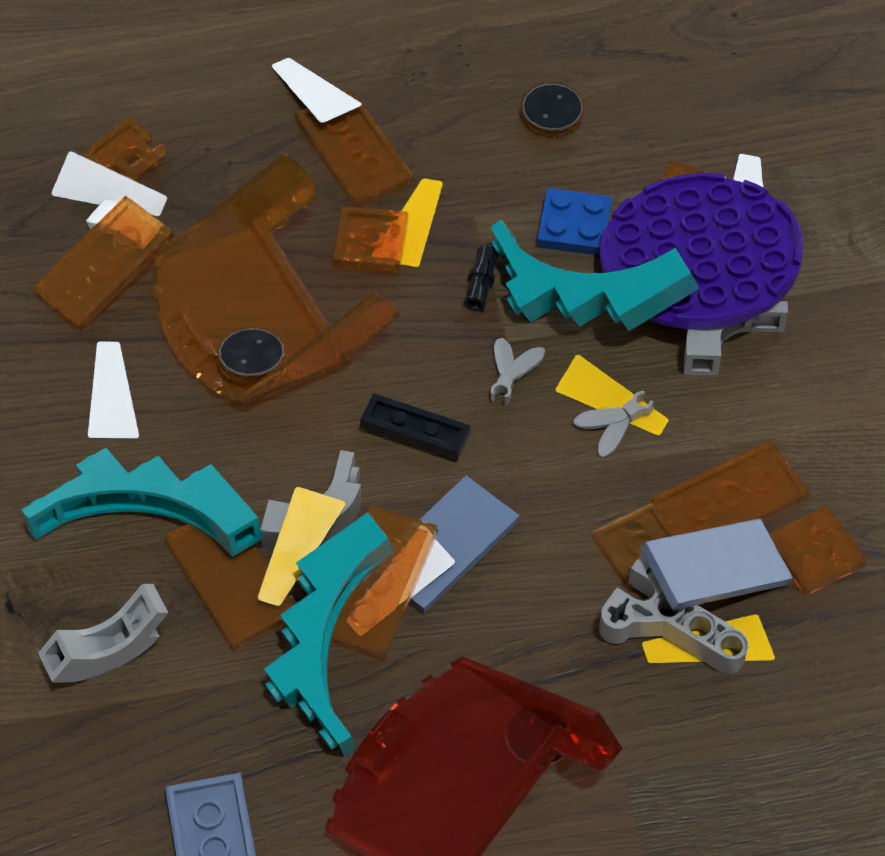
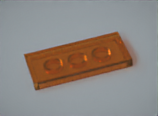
M352 89L344 92L360 102ZM363 104L324 123H321L308 108L295 113L296 122L357 208L414 183L413 173Z
M125 195L32 289L36 295L82 331L175 236L172 230Z
M770 440L651 497V505L671 534L676 536L755 519L764 521L807 500L810 492Z
M370 505L368 513L388 537L393 554L372 569L349 596L340 612L331 641L386 659L439 530L437 525Z
M190 524L165 535L166 543L233 650L284 625L280 615L291 608L293 604L288 596L285 597L280 606L258 599L268 565L254 544L232 557L215 539Z

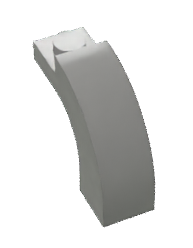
M779 301L764 313L732 326L715 329H688L684 352V375H718L721 361V345L732 335L741 332H784L788 316V302Z
M340 450L332 483L323 494L344 501L345 507L320 545L349 526L359 512L362 503L361 484H358L360 467H355L354 452ZM268 500L261 526L263 549L274 550L290 503Z
M142 584L114 616L101 624L87 629L56 630L38 654L52 682H76L94 678L130 662L147 650L160 637L155 628L167 616L168 611L154 584Z

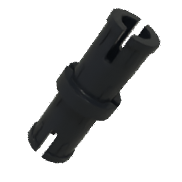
M481 245L477 249L474 268L469 271L468 281L470 284L464 305L470 310L481 311L485 308L489 288L494 284L495 275L493 271L498 252L493 246Z

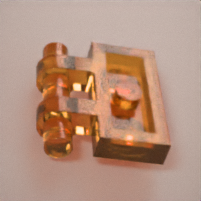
M127 117L82 153V157L137 182L140 179L139 175L148 168L153 169L161 163V158L168 153V150L162 143H159L153 149L148 146L153 142L152 134L132 118ZM135 155L140 157V159L132 165L127 163V161H129Z

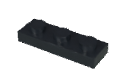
M373 393L360 419V428L458 460L471 431V425Z

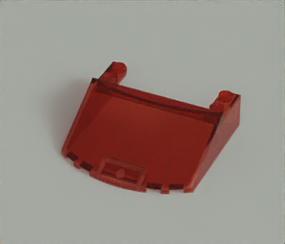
M461 657L450 663L453 669L436 679L429 675L421 681L424 686L409 700L404 696L400 698L370 730L345 769L349 775L343 788L336 789L333 801L336 803L333 818H328L326 831L331 837L358 856H481L557 754L585 765L594 771H602L614 761L623 748L598 711L468 658Z

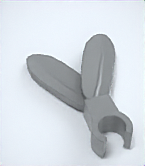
M504 338L497 339L494 345V359L499 379L491 387V402L495 400L496 394L503 393L505 394L504 405L507 406L511 401L514 381L529 373L543 361L545 349L542 347L531 348L514 360L511 345Z
M639 391L622 408L596 409L581 413L574 419V425L585 430L607 427L598 443L599 456L606 458L613 454L620 445L629 423L653 411L654 401H650L645 406L639 405L638 402L645 400V391Z

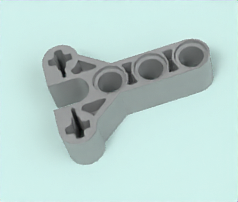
M641 553L631 567L628 584L647 595L650 599L641 601L616 588L601 610L599 623L601 637L611 644H620L628 638L662 636L721 673L734 674L741 670L749 648L746 636L738 629L698 605L672 610L652 570L649 573L651 568L643 553ZM670 610L675 613V616L666 617L659 611ZM701 629L704 632H706L707 635L697 636L694 635L690 630ZM732 648L738 654L730 656L725 654L722 649Z

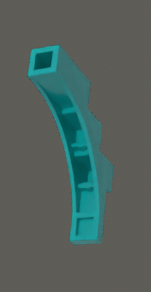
M502 220L491 226L496 236V239L492 241L495 249L501 258L507 256L510 262L505 266L512 280L506 283L512 294L507 299L515 313L519 315L523 312L530 323L558 306L565 319L572 317L579 327L603 312L608 311L615 323L622 321L628 331L700 289L676 248L652 261L629 269L607 273H579L552 267L525 253Z
M107 448L88 456L85 460L76 465L78 477L64 483L58 489L33 501L22 509L28 531L35 540L66 522L86 516L113 512L158 514L188 523L215 539L232 557L263 539L257 515L212 464L192 473L183 481H180L159 456L127 473Z
M368 512L296 562L301 573L297 580L308 596L280 615L286 627L281 632L292 649L264 668L270 680L265 686L277 703L284 699L290 709L299 705L310 722L317 719L323 727L319 734L331 750L338 747L344 756L350 754L357 747L350 733L333 712L330 702L327 678L329 646L339 615L350 595L377 565L393 554L388 537Z

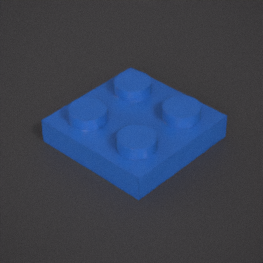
M547 188L537 247L600 256V241L602 232L609 223L612 197Z

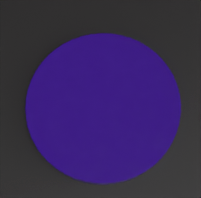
M713 173L679 175L644 187L643 192L632 199L627 198L612 213V219L606 229L603 230L600 241V261L603 273L621 271L642 265L676 248L700 289L649 320L682 329L722 328L745 322L764 313L777 304L791 289L799 275L803 259V238L800 226L792 211L783 201L779 202L768 194L767 189L748 180L740 182L726 179V175Z

